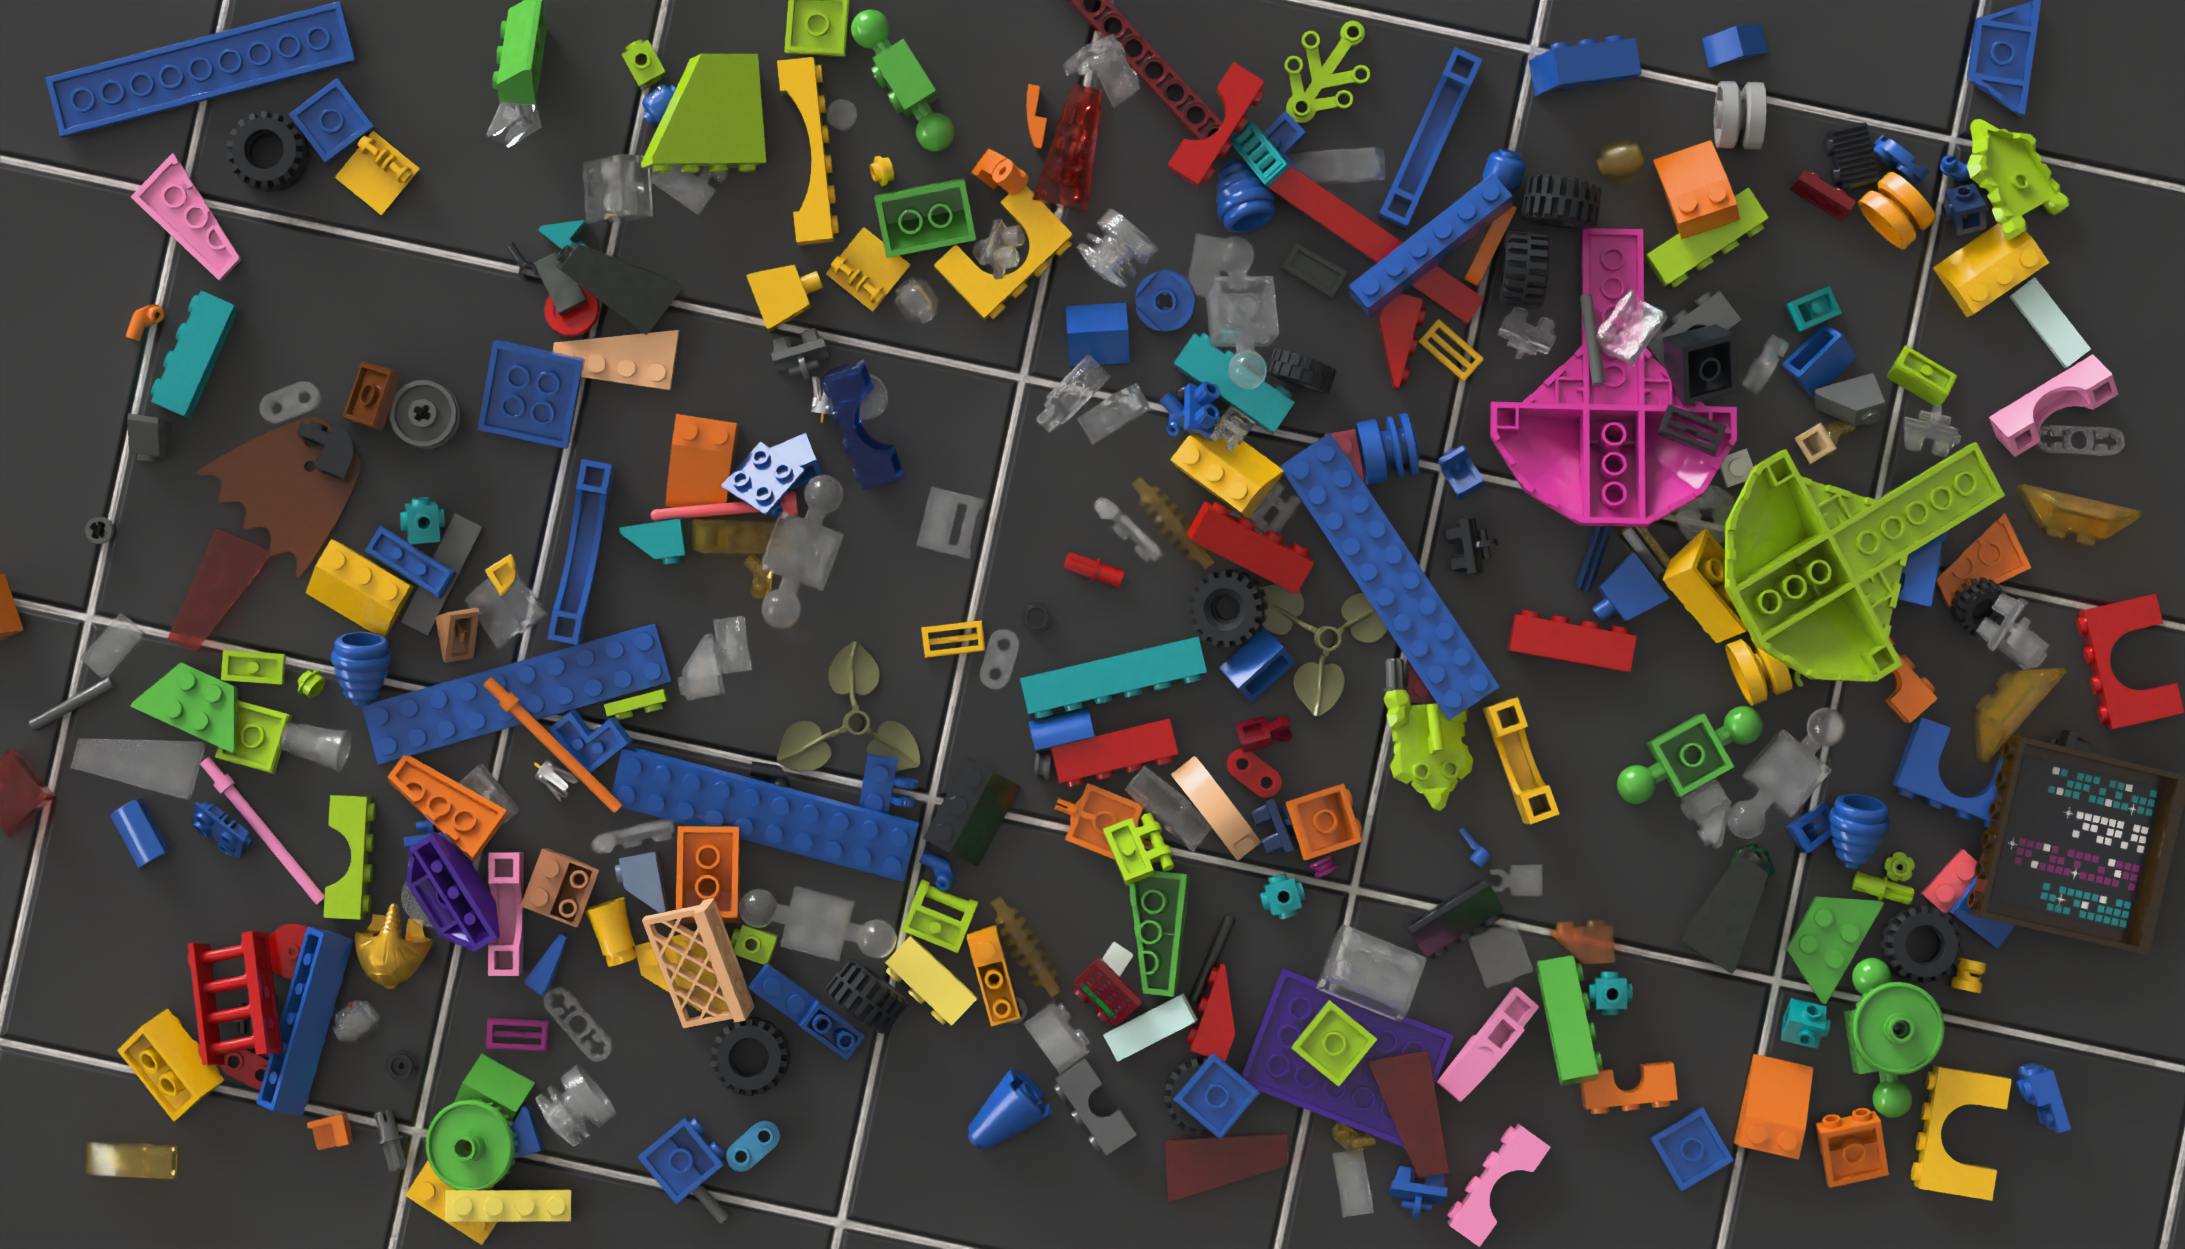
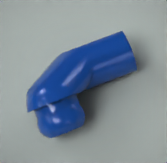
M1954 155L1943 157L1940 168L1945 176L1959 182L1970 179L1967 164L1955 159Z
M1169 391L1159 402L1169 412L1168 425L1166 426L1167 433L1171 437H1178L1185 432L1184 428L1179 424V414L1184 410V406Z
M925 849L919 863L933 869L936 879L935 884L938 889L942 891L950 889L955 882V874L950 860Z

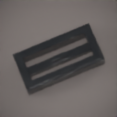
M1669 404L1657 435L1715 457L1726 426ZM1673 415L1717 432V435L1713 436L1694 427L1672 420L1670 417ZM1669 426V427L1674 428V429H1676V430L1682 431V432L1687 433V434H1689V435H1692V436H1694V437H1697V438H1700V439L1705 440V441H1707V442H1710V443H1712L1713 445L1711 446V445L1706 444V443H1704V442H1701V441H1699V440L1693 439V438L1688 437V436H1686V435H1683V434H1680V433L1675 432V431H1673V430H1670V429H1668V428H1666V427Z

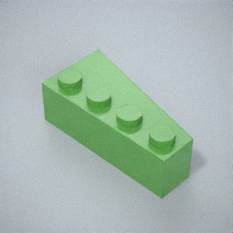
M1154 870L1155 875L1129 885L1143 994L1175 997L1178 996L1191 874Z

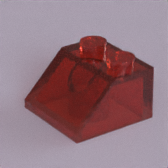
M7 750L0 756V827L8 836H11L56 797L17 750Z

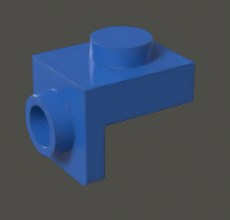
M1464 445L1448 450L1438 459L1442 474L1459 500L1486 486L1483 477L1470 459Z

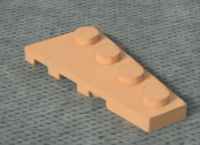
M671 330L652 332L647 335L642 333L554 342L553 352L585 359L581 378L671 391L680 331Z

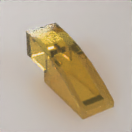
M87 1143L86 1174L172 1179L177 1177L178 1146Z

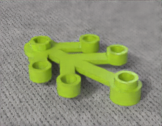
M1349 21L1342 26L1340 31L1341 40L1323 66H1321L1318 50L1320 43L1319 35L1315 31H1307L1303 34L1301 43L1306 49L1312 80L1305 92L1300 75L1303 67L1302 60L1298 56H1290L1286 59L1284 69L1289 74L1293 94L1287 102L1286 112L1297 123L1309 122L1317 111L1333 108L1348 109L1352 105L1353 96L1347 90H1340L1333 97L1315 99L1322 89L1350 83L1362 85L1369 80L1370 70L1365 65H1358L1351 71L1332 74L1350 47L1358 46L1363 41L1365 30L1359 22ZM1349 28H1356L1359 34L1357 37L1351 38L1348 36L1347 30ZM1307 36H1314L1316 44L1313 46L1307 45L1305 38ZM1292 60L1299 63V68L1295 71L1288 68V63ZM1357 70H1364L1366 78L1363 80L1357 79L1355 72ZM1340 95H1347L1349 103L1346 105L1340 104L1338 97ZM1300 102L1307 105V111L1304 113L1296 110V105Z

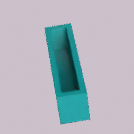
M202 290L198 296L194 295L188 307V312H191L186 324L182 323L176 333V340H178L174 351L170 350L165 357L163 367L166 369L161 379L157 378L152 386L150 394L153 398L151 402L191 419L240 310L239 307Z
M1194 333L1175 360L1173 366L1200 385L1207 381L1218 386L1220 399L1271 434H1274L1295 403L1290 399L1292 394L1280 385L1274 388L1265 381L1268 377L1257 369L1252 368L1249 371L1240 365L1243 360L1231 351L1227 350L1224 354L1215 348L1217 342L1208 335L1202 333L1199 337Z

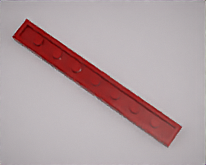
M1292 166L1267 187L1376 263L1403 243ZM1438 266L1411 285L1415 290L1465 324L1470 322L1485 299Z

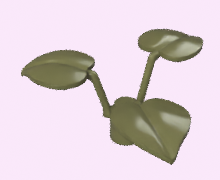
M1277 584L1259 587L1260 590L1264 589L1266 594L1263 597L1264 602H1268V609L1265 610V615H1267L1266 621L1262 623L1266 630L1274 634L1284 635L1291 630L1294 622L1315 634L1314 641L1316 646L1323 650L1319 664L1315 662L1303 664L1296 671L1293 681L1294 690L1298 698L1314 716H1321L1335 705L1342 694L1345 684L1344 673L1341 667L1337 664H1325L1329 651L1335 650L1341 644V634L1350 627L1351 635L1356 640L1371 643L1382 638L1388 629L1364 593L1355 594L1344 602L1341 607V614L1347 622L1339 629L1332 626H1322L1318 629L1297 618L1304 610V599L1300 591L1295 594Z
M854 641L841 649L829 668L828 680L832 690L840 695L848 693L850 695L852 711L844 716L843 726L822 735L819 726L813 722L799 721L792 724L782 737L777 755V761L782 766L797 771H810L822 767L831 757V748L825 740L846 731L852 735H861L866 732L874 738L867 746V755L868 753L898 758L896 772L916 768L920 765L918 745L911 732L904 725L896 721H885L879 726L876 734L869 727L870 719L868 715L859 710L855 693L866 695L872 692L878 685L880 676L876 661L863 648L860 642Z

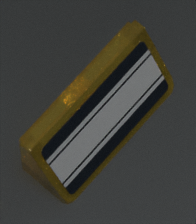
M1624 527L1617 533L1619 539L1629 552L1637 554L1656 580L1665 574L1670 559L1646 527Z

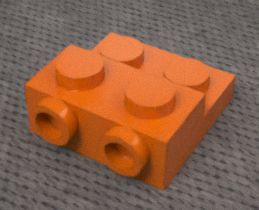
M1344 783L1286 802L1304 860L1363 842L1361 838V824L1355 818L1351 807L1353 805L1352 795L1345 788Z
M1859 1108L1852 1112V1116L1841 1118L1839 1115L1831 1114L1823 1117L1822 1122L1815 1123L1819 1151L1822 1154L1826 1183L1829 1188L1889 1175L1881 1121L1875 1111Z

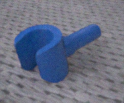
M1466 827L1461 828L1459 832L1469 846L1475 850L1469 859L1480 868H1483L1490 859L1489 853L1474 840Z

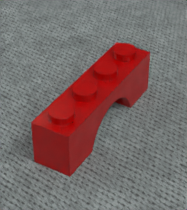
M1233 62L1216 91L1225 108V119L1222 126L1216 133L1206 139H1183L1167 164V169L1196 188L1202 182L1207 185L1216 171V168L1212 167L1218 156L1224 159L1233 145L1229 139L1234 131L1240 133L1248 122L1249 117L1245 114L1251 105L1257 107L1266 92L1262 88L1265 81Z

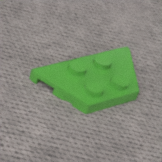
M182 662L133 701L130 706L233 754H236L238 751V745L235 744V726H238V714L236 712L238 688Z
M1815 896L1785 950L1817 995L1819 1002L1825 1005L1884 905L1882 901Z

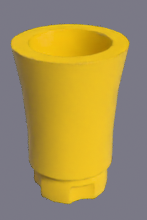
M625 897L612 899L585 909V913L598 939L602 954L606 956L608 967L623 964L637 958L634 950L635 943L627 916Z

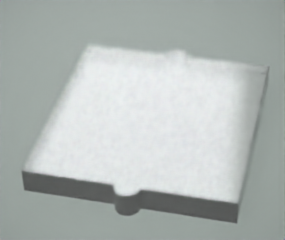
M1515 921L1496 928L1489 927L1488 931L1468 938L1486 989L1506 981L1512 983L1514 978L1533 972Z

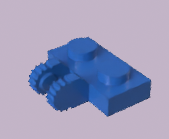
M868 753L859 807L889 814L891 803L897 806L914 807L915 798L892 792L894 785L906 789H917L919 781L914 778L896 775L898 758Z

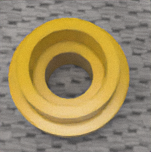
M874 157V163L870 164L872 179L874 182L878 181L881 186H886L889 181L894 180L892 163L888 157Z

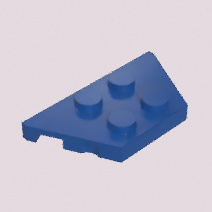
M2032 0L2016 7L2013 6L1994 14L1979 17L1975 20L1967 81L2018 116H2024L2026 112L2041 0Z

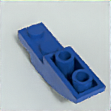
M767 962L748 986L751 991L846 1060L849 1059L865 1038L862 1032Z

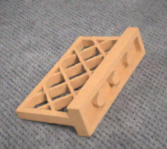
M714 898L703 900L697 906L649 915L643 918V925L683 1028L733 1019L734 1023L747 1019L755 1005ZM694 916L697 924L695 933L680 924L682 918ZM661 922L672 928L668 938L657 933L654 926L655 923ZM676 931L691 939L687 949L671 941ZM694 942L706 948L708 955L705 960L690 951ZM667 947L682 955L678 965L667 959L665 955ZM686 958L701 966L697 976L682 968ZM705 969L716 975L718 980L716 987L700 978ZM677 975L693 983L689 992L677 986L675 981ZM696 985L711 993L707 1003L692 995ZM716 996L725 1001L729 1010L721 1012L711 1006L714 997ZM687 1002L703 1010L701 1015L689 1018L685 1007Z

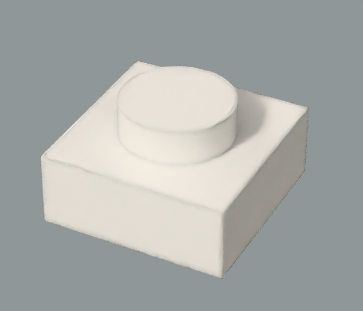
M1747 448L1727 455L1720 466L1726 488L1747 481L1753 469Z

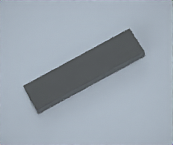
M456 513L454 514L433 558L457 574L441 599L418 586L401 623L430 636L436 624L435 617L441 614L484 528L483 526Z

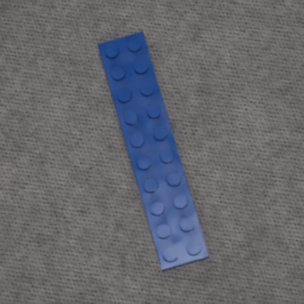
M338 1L46 77L45 79L60 137L65 138L353 63L357 60L343 6Z
M1327 434L1279 466L1285 471L1284 475L1435 702L1439 705L1447 720H1451L1498 689L1500 686L1332 434Z
M653 623L582 643L581 646H571L370 703L367 706H362L377 764L380 765L401 759L403 755H416L522 725L510 711L506 713L498 705L500 701L483 686L491 676L508 693L512 692L520 699L518 703L536 720L673 681L657 624Z
M625 746L621 750L612 789V795L622 804L621 808L689 826L739 827V839L902 882L906 878L919 822L777 786L631 746Z

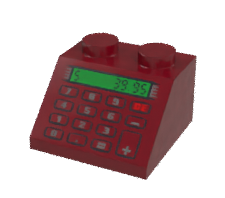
M1099 956L1073 981V984L1077 987L1073 992L1085 1004L1091 1001L1098 1008L1095 1014L1107 1026L1112 1022L1117 1027L1143 1002L1142 998Z

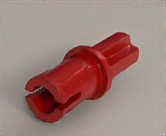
M1073 552L1067 554L1064 562L1065 569L1090 578L1089 581L1095 579L1118 589L1125 570L1101 563L1099 558L1095 561Z

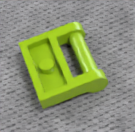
M922 879L901 931L958 953L978 901L973 899L967 901L930 886L931 882ZM927 897L964 912L962 920H957L923 906L924 898Z

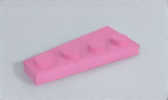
M174 153L131 196L137 204L219 281H222L242 260Z

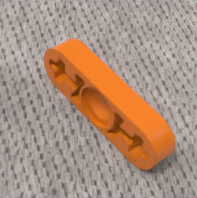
M1512 205L1510 209L1491 223L1464 280L1476 286L1479 285L1517 207Z

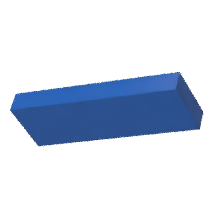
M381 525L365 549L366 553L440 599L457 574L449 567Z

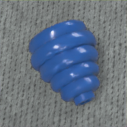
M1237 158L1226 161L1223 164L1224 168L1219 171L1217 176L1219 180L1216 188L1218 192L1216 195L1217 217L1223 222L1224 227L1233 233L1253 231L1268 224L1276 213L1274 193L1264 185L1246 162H1241Z
M352 632L343 634L336 639L330 658L334 665V673L339 678L338 683L344 689L343 695L347 699L352 700L353 705L367 706L371 703V700L379 696V689L382 688L385 681L384 678L389 673V666L393 657L389 650V642L384 636L371 632Z
M1844 794L1836 799L1834 807H1832L1829 814V822L1831 823L1830 833L1833 836L1832 843L1836 848L1835 855L1838 859L1842 860L1844 866L1859 868L1861 864L1869 862L1871 854L1875 853L1878 845L1883 842L1885 833H1887L1890 826V819L1888 818L1889 808L1881 800L1862 794Z

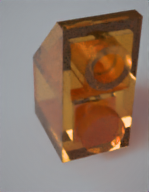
M1605 919L1586 920L1587 926L1577 927L1574 926V921L1556 922V928H1549V935L1581 963L1615 962L1613 925H1605Z

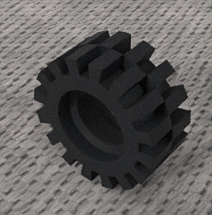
M1980 577V582H1978L1976 578L1971 579L1970 586L1965 582L1961 585L1964 590L1962 592L1959 590L1955 592L1958 599H1952L1951 604L1954 608H1951V613L1954 615L1957 623L1968 634L1970 633L1974 637H1978V634L1981 637H1987V631L1993 635L1997 633L1995 627L1999 626L2002 629L2005 626L2002 622L2003 619L2009 620L2010 615L2007 612L2012 611V606L2009 604L2011 600L1993 580L1989 579L1988 581L1986 578ZM1985 599L1991 600L1988 609L1984 613L1977 616L1972 615V611L1977 603Z

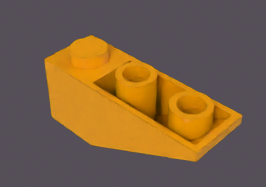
M992 925L967 932L968 945L991 1026L1021 1019L997 926Z

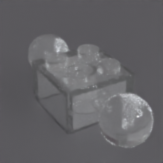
M1231 236L1224 239L1216 250L1217 264L1224 272L1228 273V276H1214L1205 289L1211 347H1236V354L1231 358L1228 365V375L1235 386L1248 390L1258 387L1264 381L1267 374L1266 362L1260 354L1254 351V346H1270L1279 335L1273 276H1246V271L1252 266L1255 257L1251 243L1243 237Z
M830 475L815 476L807 483L804 490V498L809 509L805 519L782 512L776 522L760 565V569L783 577L779 589L770 592L762 603V615L765 621L773 627L787 628L793 625L799 618L801 606L796 593L800 584L823 591L844 536L843 533L822 526L826 513L836 510L843 499L841 484Z
M1820 708L1814 711L1807 720L1806 730L1808 735L1801 743L1786 730H1780L1740 777L1758 793L1752 800L1739 801L1730 808L1727 815V824L1735 836L1742 839H1752L1760 835L1766 826L1765 812L1772 804L1784 815L1792 817L1832 771L1815 756V753L1821 746H1833L1843 738L1846 731V723L1838 711L1832 708Z
M795 886L790 907L777 904L775 897L764 889L748 891L739 903L740 916L751 927L763 928L772 922L785 925L780 947L839 962L846 940L858 943L861 951L871 958H883L889 955L896 945L895 930L884 920H870L863 926L851 923L855 900Z

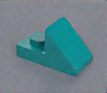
M585 220L542 225L538 231L562 249L566 245L571 246L588 223ZM579 240L578 244L588 247Z
M1830 286L1786 304L1787 311L1797 333L1842 314Z

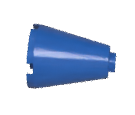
M1016 1068L1010 1069L968 1126L970 1133L968 1134V1139L976 1148L980 1149L982 1147L989 1150L1042 1122L1053 1113L1050 1103L1044 1105L1040 1099L1044 1096L1042 1090L1024 1072L1020 1071L1018 1074H1015Z

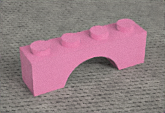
M2091 355L2007 407L1999 410L1990 416L1989 419L1996 438L2016 457L2041 442L2039 436L2041 425L2052 413L2072 406L2094 410L2119 394L2113 374L2094 355Z
M490 852L488 858V884L491 895L496 901L500 937L488 944V976H520L524 974V908L520 906L524 897V852Z
M1519 1123L1515 1128L1510 1126L1500 1140L1504 1144L1497 1153L1492 1151L1483 1163V1166L1486 1168L1479 1178L1474 1176L1465 1188L1468 1194L1461 1203L1456 1201L1447 1214L1450 1217L1447 1222L1449 1226L1478 1247L1482 1245L1497 1224L1490 1208V1194L1496 1181L1504 1174L1515 1170L1534 1172L1551 1148Z

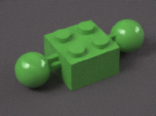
M873 9L858 13L851 25L852 36L857 44L864 48L873 49L876 56L872 58L875 67L871 68L880 87L883 89L887 86L890 90V93L887 95L898 115L904 112L907 119L912 115L915 116L918 121L916 137L922 147L935 152L946 149L954 139V125L946 115L933 112L929 106L938 100L936 89L904 38L891 45L888 40L890 24L884 14Z
M1738 706L1728 712L1723 726L1715 731L1705 713L1694 716L1646 743L1657 763L1648 768L1640 765L1625 768L1617 779L1618 793L1628 803L1642 804L1654 795L1656 784L1667 779L1676 797L1689 793L1734 768L1724 746L1731 742L1739 745H1748L1756 741L1763 730L1761 716L1751 707Z
M1867 958L1855 966L1852 981L1857 991L1863 995L1867 994L1871 988L1880 986L1879 984L1891 982L1892 974L1888 965L1882 960ZM1853 1010L1843 1011L1853 1072L1864 1074L1878 1071L1880 1083L1874 1089L1872 1096L1875 1109L1887 1118L1903 1116L1908 1112L1912 1104L1910 1089L1905 1083L1898 1080V1075L1885 1073L1871 1067L1856 1052L1857 1048L1853 1045V1036L1850 1034ZM1899 1022L1893 1026V1032L1898 1034L1902 1031V1025Z

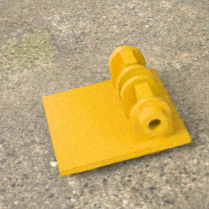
M372 131L368 137L363 136L357 144L359 148L337 173L335 178L380 215H383L420 168L376 132Z
M863 227L844 252L834 259L826 275L873 312L911 264L900 255L886 258L884 243Z

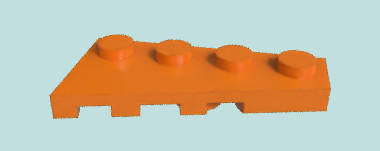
M403 755L387 776L389 783L473 863L508 816L506 809L408 755Z

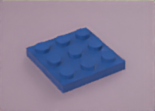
M494 340L477 430L567 449L569 447L585 359Z

